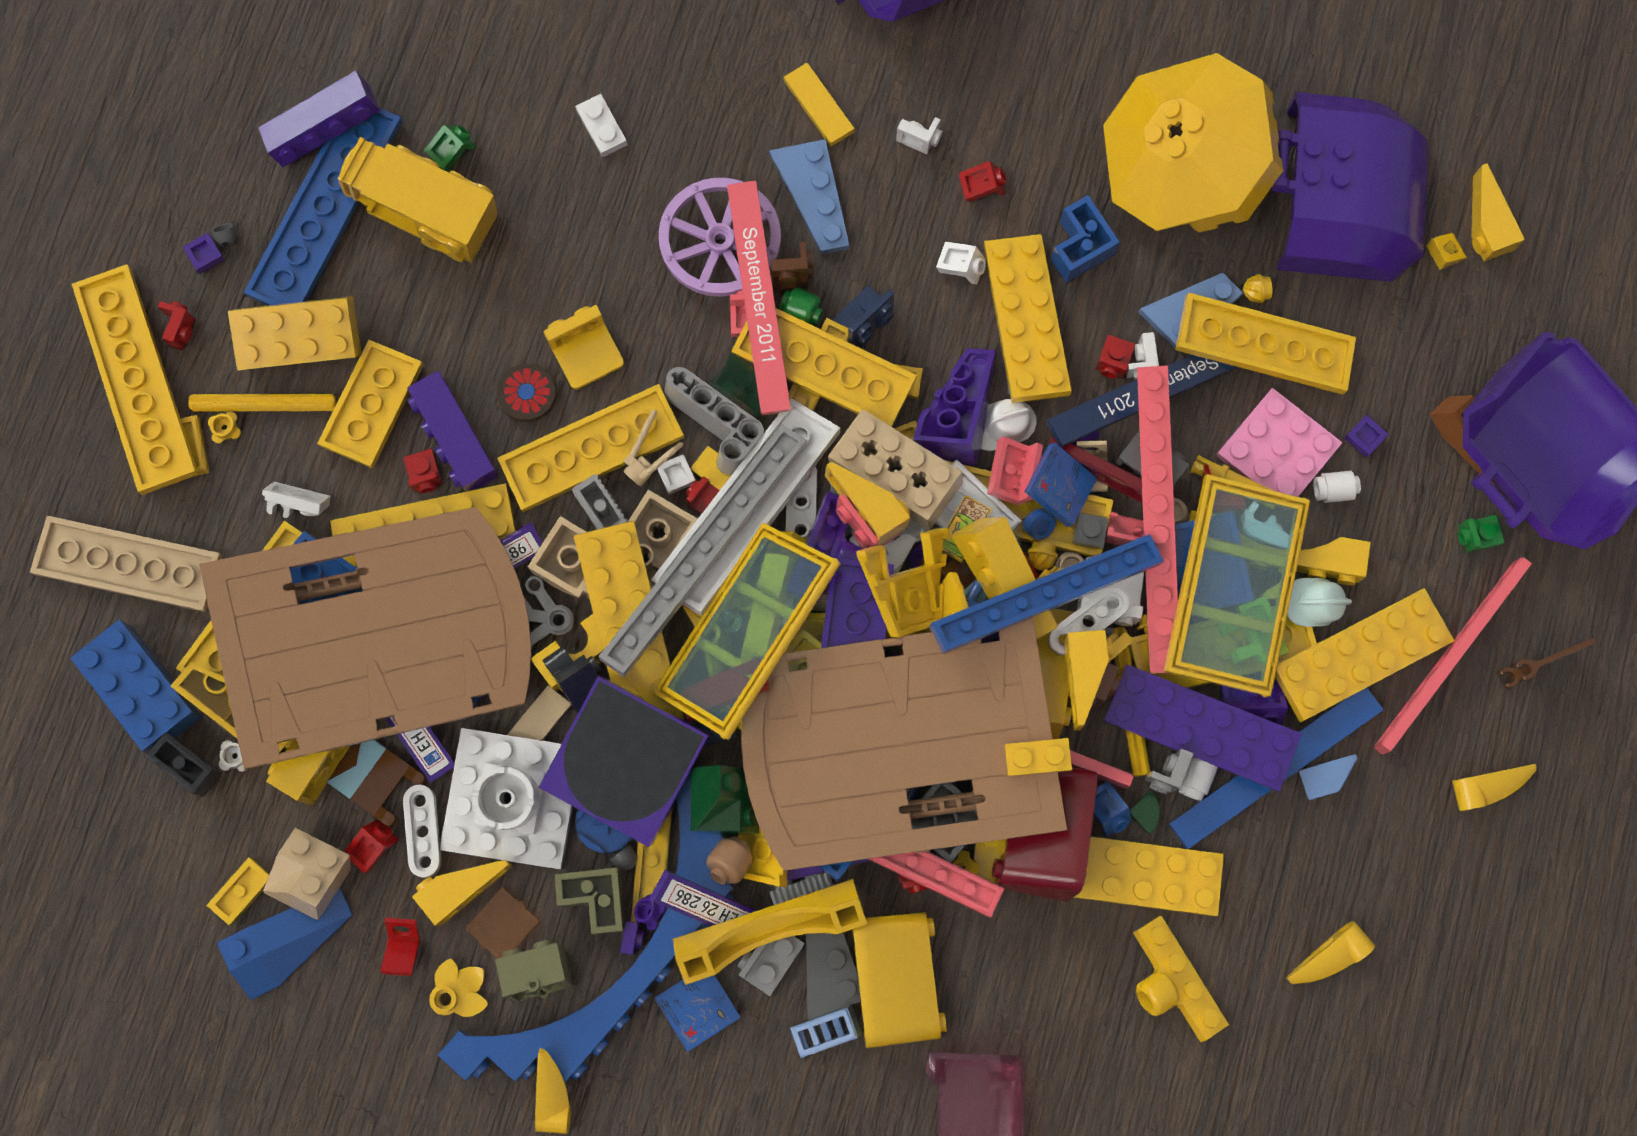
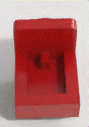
M160 301L158 308L166 316L170 317L162 339L172 348L182 351L185 343H188L191 339L195 318L187 311L188 307L179 302L171 301L170 304Z

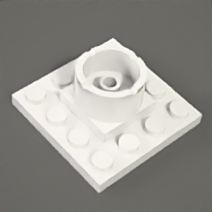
M461 728L439 850L562 869L573 806L538 788L561 744ZM507 792L512 797L508 804L504 802V795Z

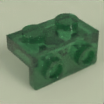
M731 353L727 357L724 367L707 384L757 419L761 415L755 370L746 361Z

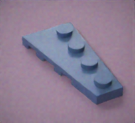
M826 140L769 150L770 157L778 168L785 186H787L797 209L800 211L820 254L848 250L849 241Z

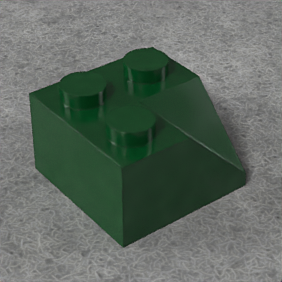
M724 765L694 767L691 769L690 831L729 836L759 834V824L749 797L744 769Z

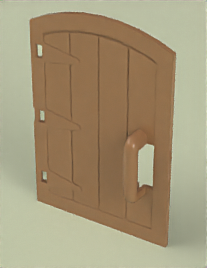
M476 507L199 564L244 770L525 704L531 660L530 629L525 600L517 574L504 546L493 528ZM352 555L355 556L357 565L355 571L295 584L292 581L290 568ZM362 588L363 590L362 592L352 593L348 595L338 596L306 604H297V602L327 596L331 594L346 592ZM489 694L492 704L476 708L472 707L471 698ZM394 716L397 726L377 730L376 720ZM297 739L300 749L279 753L278 743Z
M1033 618L999 631V641L981 644V639L945 654L942 653L932 632L785 653L768 678L770 690L758 694L742 718L743 768L749 797L766 842L783 871L912 852L923 853L939 848L1067 830L1058 772L1007 776L1005 744L1053 740ZM903 645V655L885 658L883 647ZM807 659V669L789 672L787 661ZM972 779V792L911 801L907 799L906 789ZM977 811L978 820L919 829H912L911 819Z

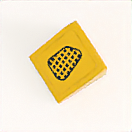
M1453 233L1435 237L1426 245L1439 270L1467 258Z

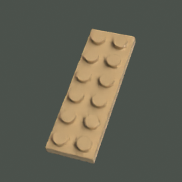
M47 516L29 573L206 613L208 603L199 564L220 560L223 555L213 551Z

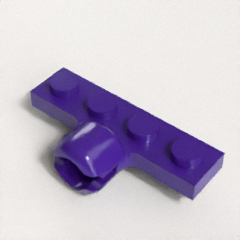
M828 491L823 498L806 545L832 558L858 560L856 551L863 548L847 541L845 538V530L848 523L844 524L836 513L839 496ZM800 557L787 592L802 598L821 568Z

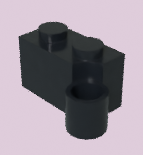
M562 646L542 661L578 714L598 677V673L602 670L592 656L586 658L582 655L573 661Z

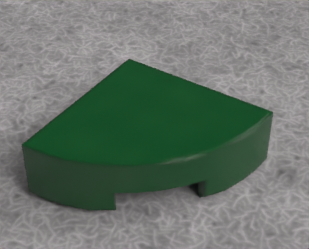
M1150 791L1129 810L1131 817L1148 835L1154 831L1159 820V805L1156 797Z

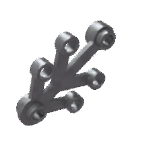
M537 576L528 578L525 584L527 592L535 595L545 610L532 609L524 598L528 621L543 623L530 633L532 649L535 643L550 633L563 635L569 632L574 624V616L566 606L555 605L544 589V583L541 578ZM533 580L540 582V588L537 591H532L529 588V584ZM556 615H562L565 619L564 624L561 626L553 623V618Z

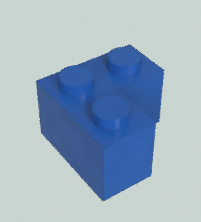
M1089 195L1063 209L1060 224L1070 238L1054 247L1051 261L1067 283L1114 256L1120 242Z

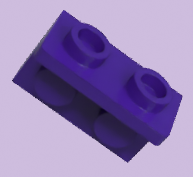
M1250 678L1260 681V678ZM1276 678L1274 679L1271 697H1263L1259 694L1219 685L1222 702L1276 724L1283 723L1287 711V702Z

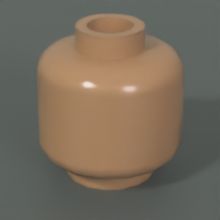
M737 837L719 840L706 860V865L711 871L710 877L721 885L740 882L753 862L749 845Z

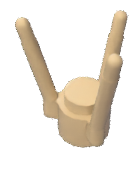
M656 410L651 411L630 454L624 460L628 465L624 473L640 487L657 468L684 445L683 442L677 443L653 464L642 455L638 459L635 458L657 415Z

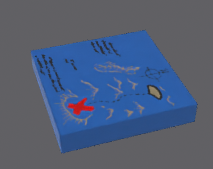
M1054 442L1047 446L1024 492L1066 527L1074 525L1097 478Z
M715 975L686 985L684 980H681L655 997V1000L687 1052L741 1018Z

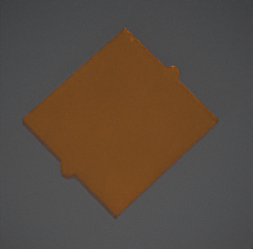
M501 887L465 929L481 943V948H487L497 958H501L504 951L517 948L540 921L524 907L523 901H517Z

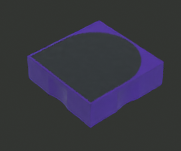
M598 676L538 788L650 847L654 844L674 806L676 796L685 779L691 774V769L695 767L712 734L674 714L667 713L653 706L641 696L603 676Z

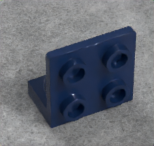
M868 285L832 321L849 328L848 343L863 347L870 341L873 336L872 332L878 326L883 328L893 318L895 293L888 290L881 297Z

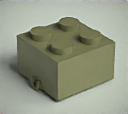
M545 940L533 944L534 949L522 952L521 948L504 951L502 953L503 957L495 959L502 996L516 1003L538 996L540 998H547L550 993L574 987L567 951L558 943L553 944L552 940ZM541 990H543L544 992H546V994H545V995H542V994H541Z

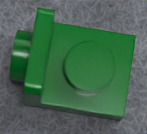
M444 124L424 151L443 170H449L465 149L473 150L476 144L470 139L471 134L464 127Z
M1496 515L1476 520L1473 518L1466 519L1458 525V539L1460 544L1465 546L1467 554L1501 546L1505 543Z

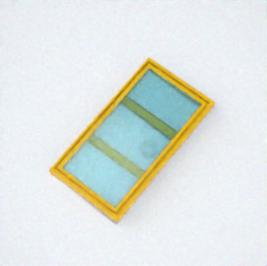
M1209 474L1204 476L1164 672L1259 694L1263 697H1271L1310 500Z
M762 522L653 693L718 733L722 739L729 740L841 563L838 559L832 558Z

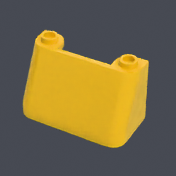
M926 912L867 917L866 925L852 929L866 1048L941 1039V1032H946L947 1030L944 1012H938L929 938L935 936L933 917L927 918Z

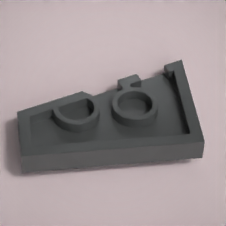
M843 932L839 934H806L808 1021L861 1002L858 974Z

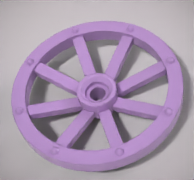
M710 178L693 183L680 191L671 200L663 213L659 226V246L662 258L670 273L681 284L692 291L708 296H730L743 290L739 264L731 252L732 250L737 251L734 229L730 227L732 223L730 202L728 201L722 223H717L703 195L714 191L728 192L727 185L742 183L740 180ZM758 190L763 223L768 221L771 233L770 245L766 247L771 271V260L777 259L780 251V223L772 204ZM694 198L709 227L707 231L675 218L681 208ZM671 227L706 242L672 253L670 248ZM719 239L725 240L723 244L716 243ZM709 251L711 252L700 279L688 274L677 263ZM720 256L725 258L736 281L709 283Z

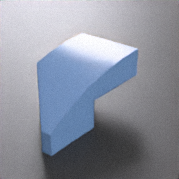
M1357 754L1300 770L1299 773L1308 799L1313 800L1339 792L1344 787L1354 764L1358 760Z

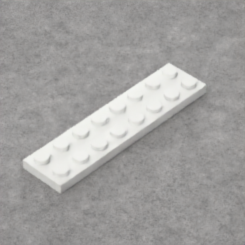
M792 398L790 399L791 411L779 413L762 438L745 457L651 579L652 585L655 586L781 425L786 426L805 438L807 446L684 601L683 605L700 616L704 614L762 522L769 526L773 523L840 434V427Z

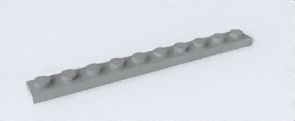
M784 425L780 426L598 656L601 662L623 677H626L807 446L805 438Z

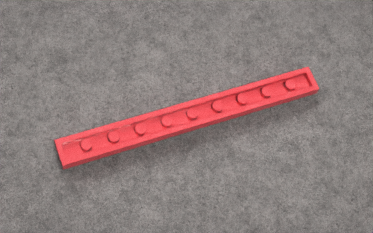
M1168 366L1137 367L1144 536L1151 535L1164 560L1159 566L1146 571L1150 673H1168L1164 672V666L1178 604Z

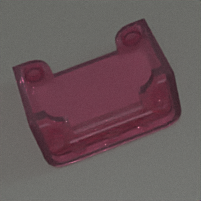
M929 1052V1059L926 1062V1074L930 1077L933 1084H939L938 1136H1022L1023 1062L1019 1055Z

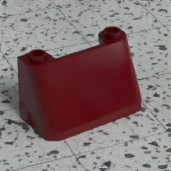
M1072 768L1071 771L1058 772L1067 830L1006 839L1005 852L1001 855L1000 859L995 858L992 866V877L996 878V885L1005 890L1063 902L1069 901L1082 891L1087 871L1098 778L1096 771Z

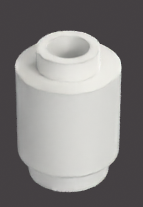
M1351 470L1322 473L1321 477L1314 478L1315 498L1317 501L1323 500L1324 503L1355 500L1356 494H1359L1361 490L1360 479L1358 476H1354Z
M1192 757L1178 792L1192 799L1202 801L1203 796L1209 792L1218 768Z

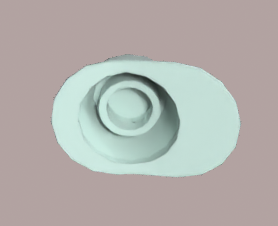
M1301 578L1294 580L1287 616L1293 623L1299 626H1326L1333 621L1339 620L1344 615L1346 605L1351 604L1352 600L1346 598L1343 588L1337 583L1323 578Z

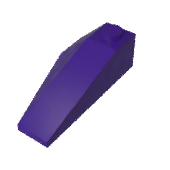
M966 349L951 370L949 380L942 389L939 388L935 393V399L928 409L925 408L920 414L913 438L914 442L945 461L955 462L958 460L963 465L976 466L983 439L996 350Z

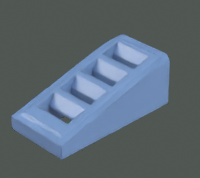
M852 1005L790 1028L800 1058L854 1040L862 1035V1030ZM844 1016L845 1022L849 1030V1033L847 1034L845 1033V1030L840 1019V1017ZM830 1020L834 1024L838 1036L836 1038H833L828 1024ZM819 1024L825 1038L823 1043H821L816 1029V1025ZM805 1029L809 1030L814 1044L812 1047H809L803 1031Z

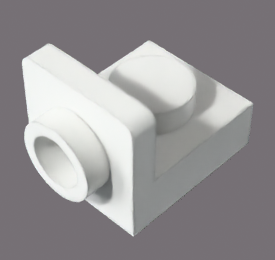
M935 117L929 130H926L918 122H908L902 119L897 128L896 141L927 155L931 146L936 147L942 136L943 131L939 130L941 119Z
M945 242L936 268L940 273L964 276L971 284H977L980 275L985 271L986 259L976 246Z
M1154 332L1142 333L1138 344H1135L1136 360L1141 362L1128 364L1126 378L1134 377L1137 380V367L1159 366Z

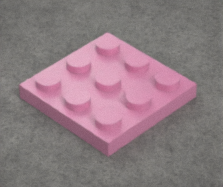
M1271 388L1216 456L1238 474L1276 492L1298 497L1343 442L1279 392Z

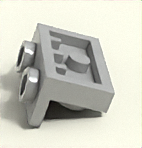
M1180 749L1174 754L1167 756L1161 772L1166 774V776L1155 771H1151L1146 775L1145 781L1151 783L1149 788L1163 794L1180 789L1194 753Z
M790 936L757 947L753 954L751 952L746 953L737 967L742 969L739 976L771 996L805 943L794 936Z

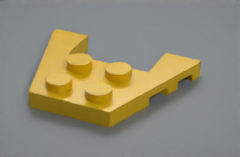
M936 528L920 533L925 565L889 575L885 545L856 551L890 637H903L930 628L929 626L932 622L942 619L944 584H940L941 567L946 566L947 554H942L943 539H948V528Z

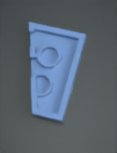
M1220 273L1142 307L1138 313L1175 349L1184 300L1188 293L1234 304L1242 296L1243 292L1224 273Z

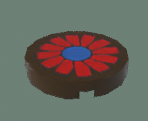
M521 364L512 367L502 376L498 384L497 397L501 408L510 418L519 422H534L538 418L546 416L552 410L556 402L557 390L552 377L545 369L535 364Z

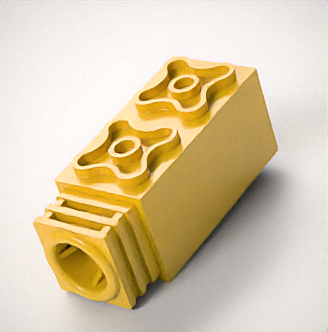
M360 137L356 146L347 155L337 179L343 194L367 206L368 214L420 238L425 246L438 250L458 262L465 260L472 264L498 215L494 195L488 187L472 182L455 171L448 173L440 169L439 165L433 160L421 157L401 145L395 147L387 143L386 147L383 148Z

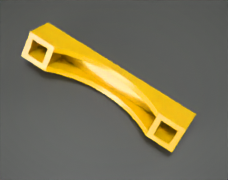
M1191 510L1185 522L1195 520L1197 511ZM1238 532L1241 546L1285 557L1286 550L1261 545ZM1339 537L1328 544L1313 549L1300 550L1296 572L1308 574V578L1326 579L1328 577L1338 579L1337 583L1342 585H1356V583H1359L1366 577L1371 542ZM1244 559V562L1248 563L1250 568L1263 570L1266 567L1277 568L1278 572L1282 574V568Z
M851 879L674 938L675 959L686 985L716 975L740 956L770 942L803 934H839L866 925L867 921L854 881Z

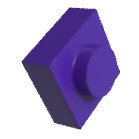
M209 233L183 246L199 274L225 260Z
M1365 415L1344 439L1367 458L1389 434L1369 416Z
M625 922L620 953L636 955V949H642L645 931L640 930L641 924Z

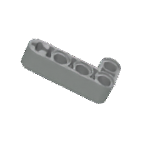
M675 367L667 373L664 387L665 398L723 441L719 448L716 465L722 473L732 475L764 434L763 425L759 420L683 367ZM696 401H704L707 404H699ZM722 417H723V418H727V419H729L730 421H729V422H726V421L721 420L720 418H722ZM745 434L751 435V436H753L754 438H753V439H749V438H746L744 435H745ZM726 455H734L736 459H730Z

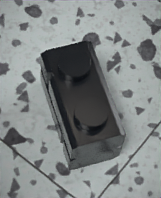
M167 732L162 735L146 756L191 793L201 797L208 793L223 773L177 736Z

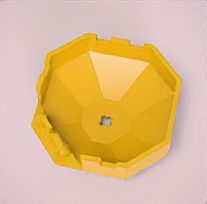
M1218 53L1137 76L1103 125L1112 202L1156 231L1189 224L1200 233L1219 228V224L1231 221L1235 223L1248 221L1283 172L1282 159L1279 157L1278 151L1279 136L1277 121L1273 114L1272 105L1274 104L1272 91L1262 79ZM1179 124H1182L1180 128L1183 131L1182 135H1175L1173 138H1170L1172 135L1169 130L1172 125L1177 127Z

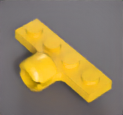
M1162 916L1153 919L1133 932L1154 968L1153 974L1139 982L1136 986L1137 999L1146 1012L1153 1016H1159L1172 1007L1177 1006L1200 1042L1208 1040L1229 1025Z

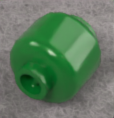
M796 287L792 291L787 290L778 307L779 310L815 326L819 323L824 312L820 308V298L800 287Z

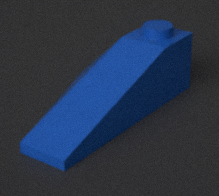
M340 887L319 920L294 908H290L217 942L229 972L250 1000H253L281 986L301 964H304L310 958V955L323 942H326L353 916V913Z

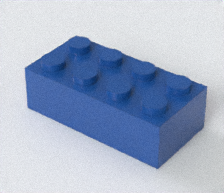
M120 619L70 657L141 751L149 753L166 732L178 737L203 717L193 704L170 687L175 680L135 629Z

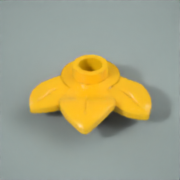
M451 958L443 962L436 970V987L432 990L429 998L433 1011L440 1015H450L455 1012L463 1017L474 1016L482 1012L488 1006V1002L477 992L481 989L484 982V969L480 967H467L459 970ZM448 993L451 996V1002L445 1006L441 1003V996Z

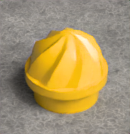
M1261 274L1248 278L1243 287L1244 295L1249 301L1263 303L1264 300L1271 299V278Z
M1033 541L1032 548L1028 549V554L1034 568L1042 571L1053 566L1058 558V554L1055 553L1056 545L1049 542Z

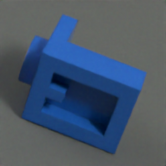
M1109 781L1096 788L1093 815L1101 824L1104 834L1108 837L1113 833L1123 831L1132 821L1129 807Z

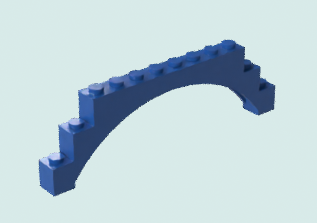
M690 774L685 779L676 796L680 820V850L676 875L734 899L731 895L734 888L728 883L721 885L715 882L710 877L711 871L706 865L707 857L717 842L723 839L720 834L690 831ZM666 907L663 918L652 939L633 966L609 990L589 1005L546 1026L516 1034L471 1036L465 1030H459L438 1056L465 1081L471 1080L473 1076L476 1079L480 1078L489 1068L490 1064L487 1060L490 1058L516 1082L521 1080L522 1077L528 1080L537 1070L538 1052L542 1048L549 1053L557 1065L564 1083L568 1082L571 1078L577 1081L588 1068L585 1064L592 1054L597 1057L609 1044L606 1037L613 1029L619 1032L629 1021L630 1017L627 1013L632 1007L636 1005L640 1008L651 995L648 991L650 986L655 981L661 983L672 971L669 964L675 959L673 939L710 926Z

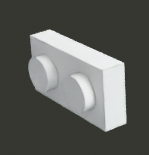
M601 94L575 106L602 158L628 145L626 138Z

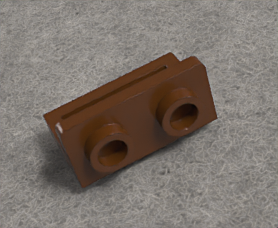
M806 241L800 242V258L771 260L774 291H780V293L785 294L787 290L792 291L796 287L808 289V279L813 278L812 250L806 251Z
M1110 663L1107 664L1090 711L1092 708L1098 710L1106 701V698L1110 699L1115 694L1121 680L1120 677L1116 676L1119 667Z

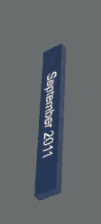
M1190 355L1168 365L1169 399L1239 367L1195 355ZM1132 381L1049 418L1046 424L1058 446L1062 448L1139 413L1138 381Z

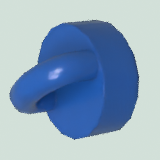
M1038 508L1024 519L1023 529L1035 540H1042L1053 532L1056 520L1047 510Z

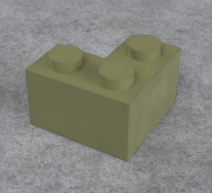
M619 868L554 874L557 906L571 907L589 904L591 934L593 935L624 932L625 912L621 870Z

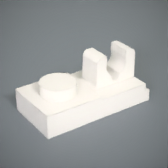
M278 482L271 483L262 491V495L265 496L264 500L267 501V513H274L277 509V504H281L284 510V518L293 514L294 509L300 510V513L306 516H317L330 505V495Z

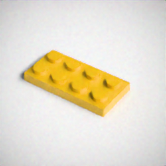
M368 340L317 444L324 449L373 469L408 399L410 392L407 387L416 382L424 366L422 361Z

